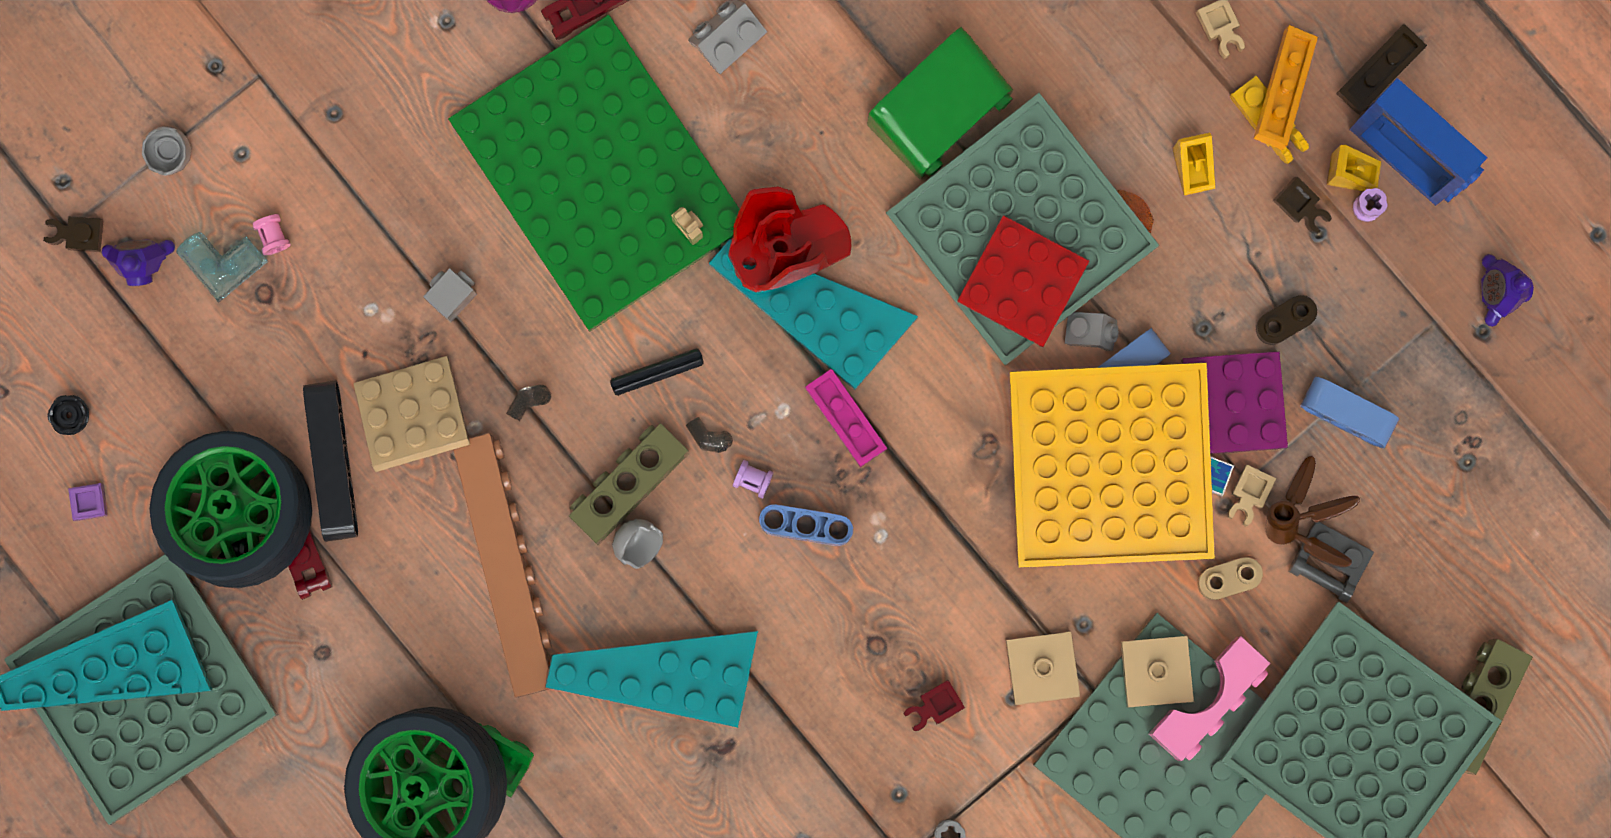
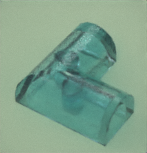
M202 232L195 233L187 238L176 250L178 256L218 303L269 262L247 236L222 256Z

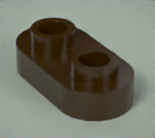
M1295 296L1264 314L1257 321L1256 334L1265 344H1279L1311 325L1317 317V306L1307 296ZM1297 306L1305 307L1307 311L1306 316L1301 317L1297 314ZM1270 322H1275L1279 325L1277 333L1269 330Z

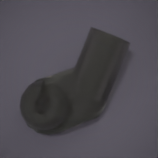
M539 384L521 388L506 414L521 421L528 407L546 405L550 402L552 397L550 390L546 386Z
M700 417L686 424L697 445L704 451L721 453L725 452L733 444V438L729 432L722 431L718 433L708 431Z

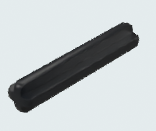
M695 348L614 377L610 380V384L614 394L619 396L702 366L704 360L700 350Z

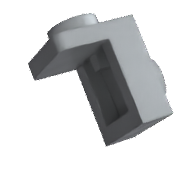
M1074 312L1068 316L1065 344L1069 346L1098 347L1106 351H1113L1114 343L1117 341L1119 333L1117 320L1101 313Z

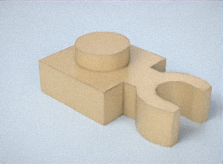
M1218 0L1197 10L1196 15L1209 42L1216 38L1219 39L1218 50L1222 58L1226 59L1230 55L1226 48L1228 43L1235 44L1239 52L1243 51L1245 48L1243 39L1233 33L1234 30L1239 28L1240 24L1228 0Z
M681 207L671 215L672 221L692 245L703 238L702 231L700 230L703 224L692 211L687 213V210Z
M1245 465L1231 494L1239 498V501L1229 508L1227 518L1232 519L1237 510H1242L1246 515L1242 525L1248 526L1254 517L1253 505L1260 509L1263 508L1276 478L1249 465Z

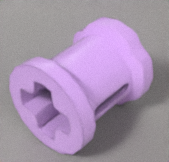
M1378 188L1366 189L1353 203L1354 215L1364 222H1370L1379 217L1387 208V197L1384 192ZM1371 199L1374 201L1373 209L1369 211L1366 205L1367 201Z
M743 460L733 487L738 488L741 486L758 493V497L763 499L774 472L769 470L766 473L749 466L748 461Z

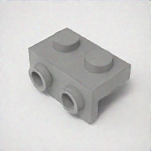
M728 0L720 5L716 11L717 14L710 21L699 24L693 31L694 35L688 40L692 46L701 52L719 74L726 70L767 33L748 6L739 0Z

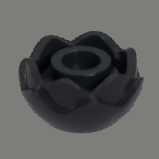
M63 395L54 400L48 411V420L57 433L74 435L86 427L89 421V409L80 397ZM69 412L72 413L71 418H67Z

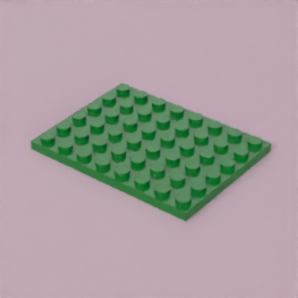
M610 15L599 20L448 118L589 332L733 238L734 223L740 210ZM681 207H684L687 213L692 211L703 224L700 228L703 238L694 245L672 221L671 215Z

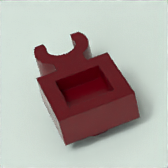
M946 680L920 696L924 703L923 706L909 707L903 714L905 717L913 712L920 715L921 720L919 724L912 727L913 731H919L925 727L927 719L930 717L933 718L937 725L965 707L950 681Z

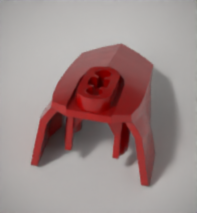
M779 186L753 189L747 193L735 220L728 257L734 267L736 276L741 280L743 286L754 292H762L788 285L847 258L851 253V235L848 227L839 215L825 204L800 210L792 190ZM743 265L756 266L754 269L748 270Z

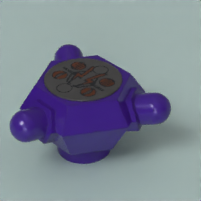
M150 239L131 240L115 246L105 245L102 248V255L115 271L126 279L127 285L141 286L153 282L152 274L158 272L162 261L166 259L167 255L174 252L175 244L171 240H164L159 244Z
M1487 254L1482 259V264L1486 269V274L1481 279L1482 302L1488 309L1484 319L1485 323L1493 327L1499 323L1501 318L1518 309L1523 302L1529 301L1533 295L1534 287L1532 280L1520 269L1504 259L1497 260L1494 255Z

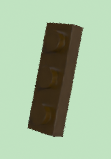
M1403 24L1336 94L1360 115L1427 45Z

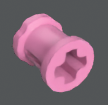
M279 214L260 218L253 223V228L258 230L264 246L262 248L263 255L281 252L291 245L290 241L285 239L279 224L281 221Z

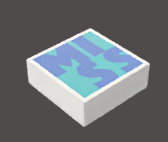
M1211 457L1212 493L1222 497L1234 465Z

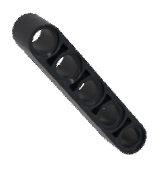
M335 380L303 385L323 539L325 542L358 537L357 515L338 382Z

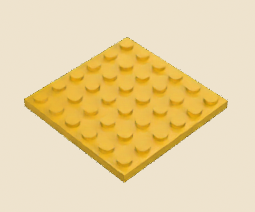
M1207 363L1009 372L1017 560L1019 568L1215 559Z

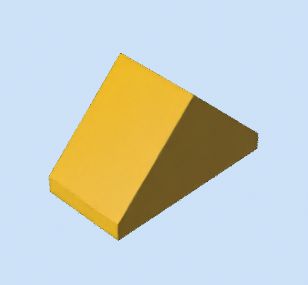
M1211 133L1178 139L1172 149L1184 195L1216 189Z
M1340 145L1331 154L1327 185L1359 191L1378 188L1382 161L1347 145Z

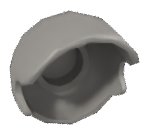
M162 126L152 130L146 136L142 143V157L151 171L164 176L173 175L183 170L188 164L192 148L189 139L181 131L172 127Z
M630 520L623 524L615 534L612 543L615 557L624 565L628 564L635 569H639L648 564L658 554L663 544V533L647 520Z

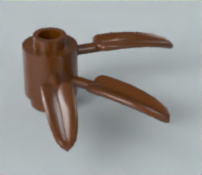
M1309 456L1300 466L1286 494L1288 501H1279L1268 509L1265 527L1266 535L1272 542L1280 545L1289 544L1297 539L1304 543L1303 550L1308 554L1335 566L1348 567L1352 564V560L1348 556L1315 537L1308 539L1298 533L1300 520L1311 517L1313 522L1324 521L1350 511L1360 502V497L1353 495L1310 506L1308 512L1300 514L1294 505L1295 503H1303L1316 465L1315 458Z

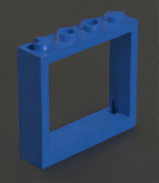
M1398 78L1349 129L1435 206L1442 200L1449 202L1454 196L1456 197L1462 190L1464 191L1470 184L1475 182L1484 171L1480 167L1481 164L1488 158ZM1384 113L1387 117H1389L1396 125H1398L1404 132H1406L1413 140H1415L1421 147H1423L1430 155H1432L1454 176L1452 177L1445 169H1443L1437 162H1435L1428 154H1426L1420 147H1418L1411 139H1409L1403 132H1401L1382 114Z

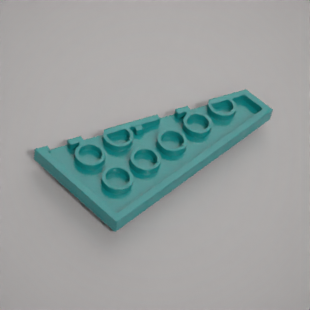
M731 239L709 262V266L823 364L832 369L837 376L854 390L858 388L918 319V316L816 274L772 290L762 292L749 290L743 286L741 280L736 276L734 267L728 257ZM743 265V266H744V268H746V269H748V270H752V269L755 268L756 265H753V266Z
M171 600L0 675L1 711L213 690L175 600Z
M758 631L551 655L545 687L738 728Z

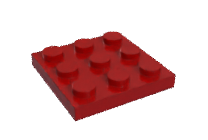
M1003 215L957 302L1033 343L1044 347L1083 275L1089 260Z

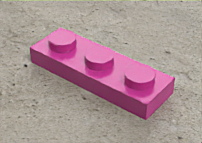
M832 369L805 387L860 468L887 450L883 441Z

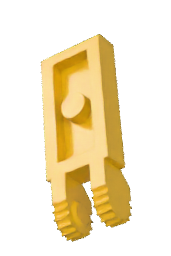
M1257 76L1230 95V99L1255 131L1267 92V88ZM1294 124L1290 140L1297 149L1304 152L1309 148V144L1303 135L1294 128L1296 126ZM1271 146L1284 163L1288 164L1294 159L1287 147L1284 150H1280Z

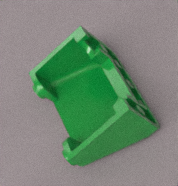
M960 27L871 110L868 115L867 126L921 180L926 174L932 177L944 165L941 161L944 153L989 111L992 112L997 109L1001 112L1013 100L1010 96L1013 89L972 37Z

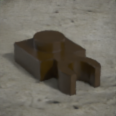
M1294 177L1273 199L1294 222L1299 223L1304 218L1305 226L1311 233L1319 234L1320 229L1314 223L1317 216L1322 217L1326 222L1332 220L1331 215L1326 210L1317 209L1314 206L1320 198L1299 177Z
M68 216L67 226L55 219H48L45 221V225L56 227L57 234L54 237H44L43 241L50 245H59L66 241L65 248L68 250L101 252L104 221L100 218Z

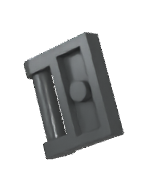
M1314 522L1306 538L1315 537L1348 556L1352 560V564L1348 567H1339L1314 556L1312 557L1348 577L1343 584L1307 564L1306 562L1310 554L1303 550L1304 543L1292 562L1289 572L1297 577L1299 574L1337 594V599L1348 603L1374 552L1320 522Z

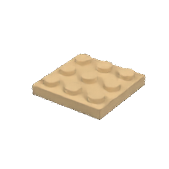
M447 356L353 383L372 467L375 472L470 445L451 365Z

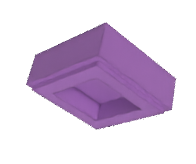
M102 483L68 488L73 521L108 516Z

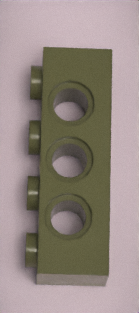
M661 423L656 428L653 425L649 426L638 438L641 443L633 451L628 448L618 457L616 463L619 466L611 474L607 471L601 474L593 483L596 489L588 497L582 494L570 506L573 512L569 517L597 545L690 454ZM647 451H655L659 455V461L654 467H644L641 464L642 455ZM624 474H632L636 478L635 487L629 491H623L618 486L619 478ZM601 497H609L613 501V508L607 514H599L595 509V504Z
M1491 639L1488 643L1484 642L1476 655V660L1479 662L1474 673L1470 671L1463 681L1462 689L1465 690L1464 694L1473 700L1478 696L1483 697L1487 704L1486 710L1502 721L1533 656L1499 639ZM1492 667L1497 668L1501 675L1500 681L1496 685L1491 684L1487 676L1488 671ZM1500 725L1465 773L1477 775Z

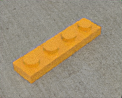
M1291 25L1284 30L1253 139L1280 150H1284L1288 146L1317 43V36Z

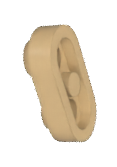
M1248 557L1240 558L1204 570L1198 578L1197 585L1200 593L1205 598L1218 600L1254 589L1260 584L1263 571L1256 560ZM1245 567L1249 568L1252 572V577L1249 580L1241 576V571ZM1213 577L1220 579L1221 586L1219 589L1211 587L1210 580Z

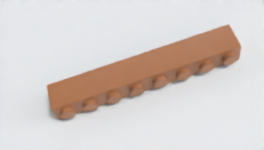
M489 433L469 438L470 445L453 449L514 696L519 698L550 689L545 687L550 665L547 649L552 648L548 630L541 629L539 617L544 616L540 598L533 597L531 585H535L536 581L532 566L525 565L523 554L528 553L524 534L518 535L515 522L520 521L516 503H510L507 491L512 490L508 471L502 472L499 461L504 458L503 448L500 439L494 441V437Z

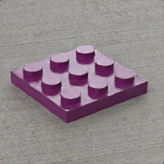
M1280 351L1192 357L1181 360L1182 364L1207 363L1210 454L1288 448Z

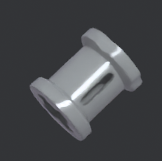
M954 820L940 822L934 832L935 838H943L941 833L946 832L948 826H953V831L959 833L958 838L966 837L965 830Z

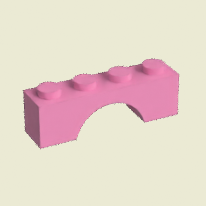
M1241 636L1235 637L1214 661L1220 677L1219 691L1214 701L1204 710L1193 714L1169 710L1148 733L1177 761H1183L1184 758L1190 761L1202 748L1199 742L1207 733L1210 736L1214 735L1224 724V721L1221 719L1222 716L1229 709L1234 712L1245 701L1246 697L1243 693L1252 684L1254 687H1257L1268 675L1265 669L1269 666L1270 662Z

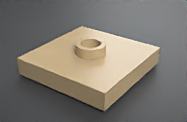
M1071 632L1006 640L1014 705L1080 697Z
M1187 636L1121 642L1127 707L1194 702Z

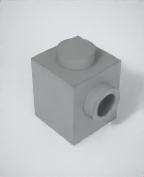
M449 268L446 273L441 271L431 280L429 286L432 288L423 297L451 323L477 294L471 288L475 283L464 272L460 270L456 274Z

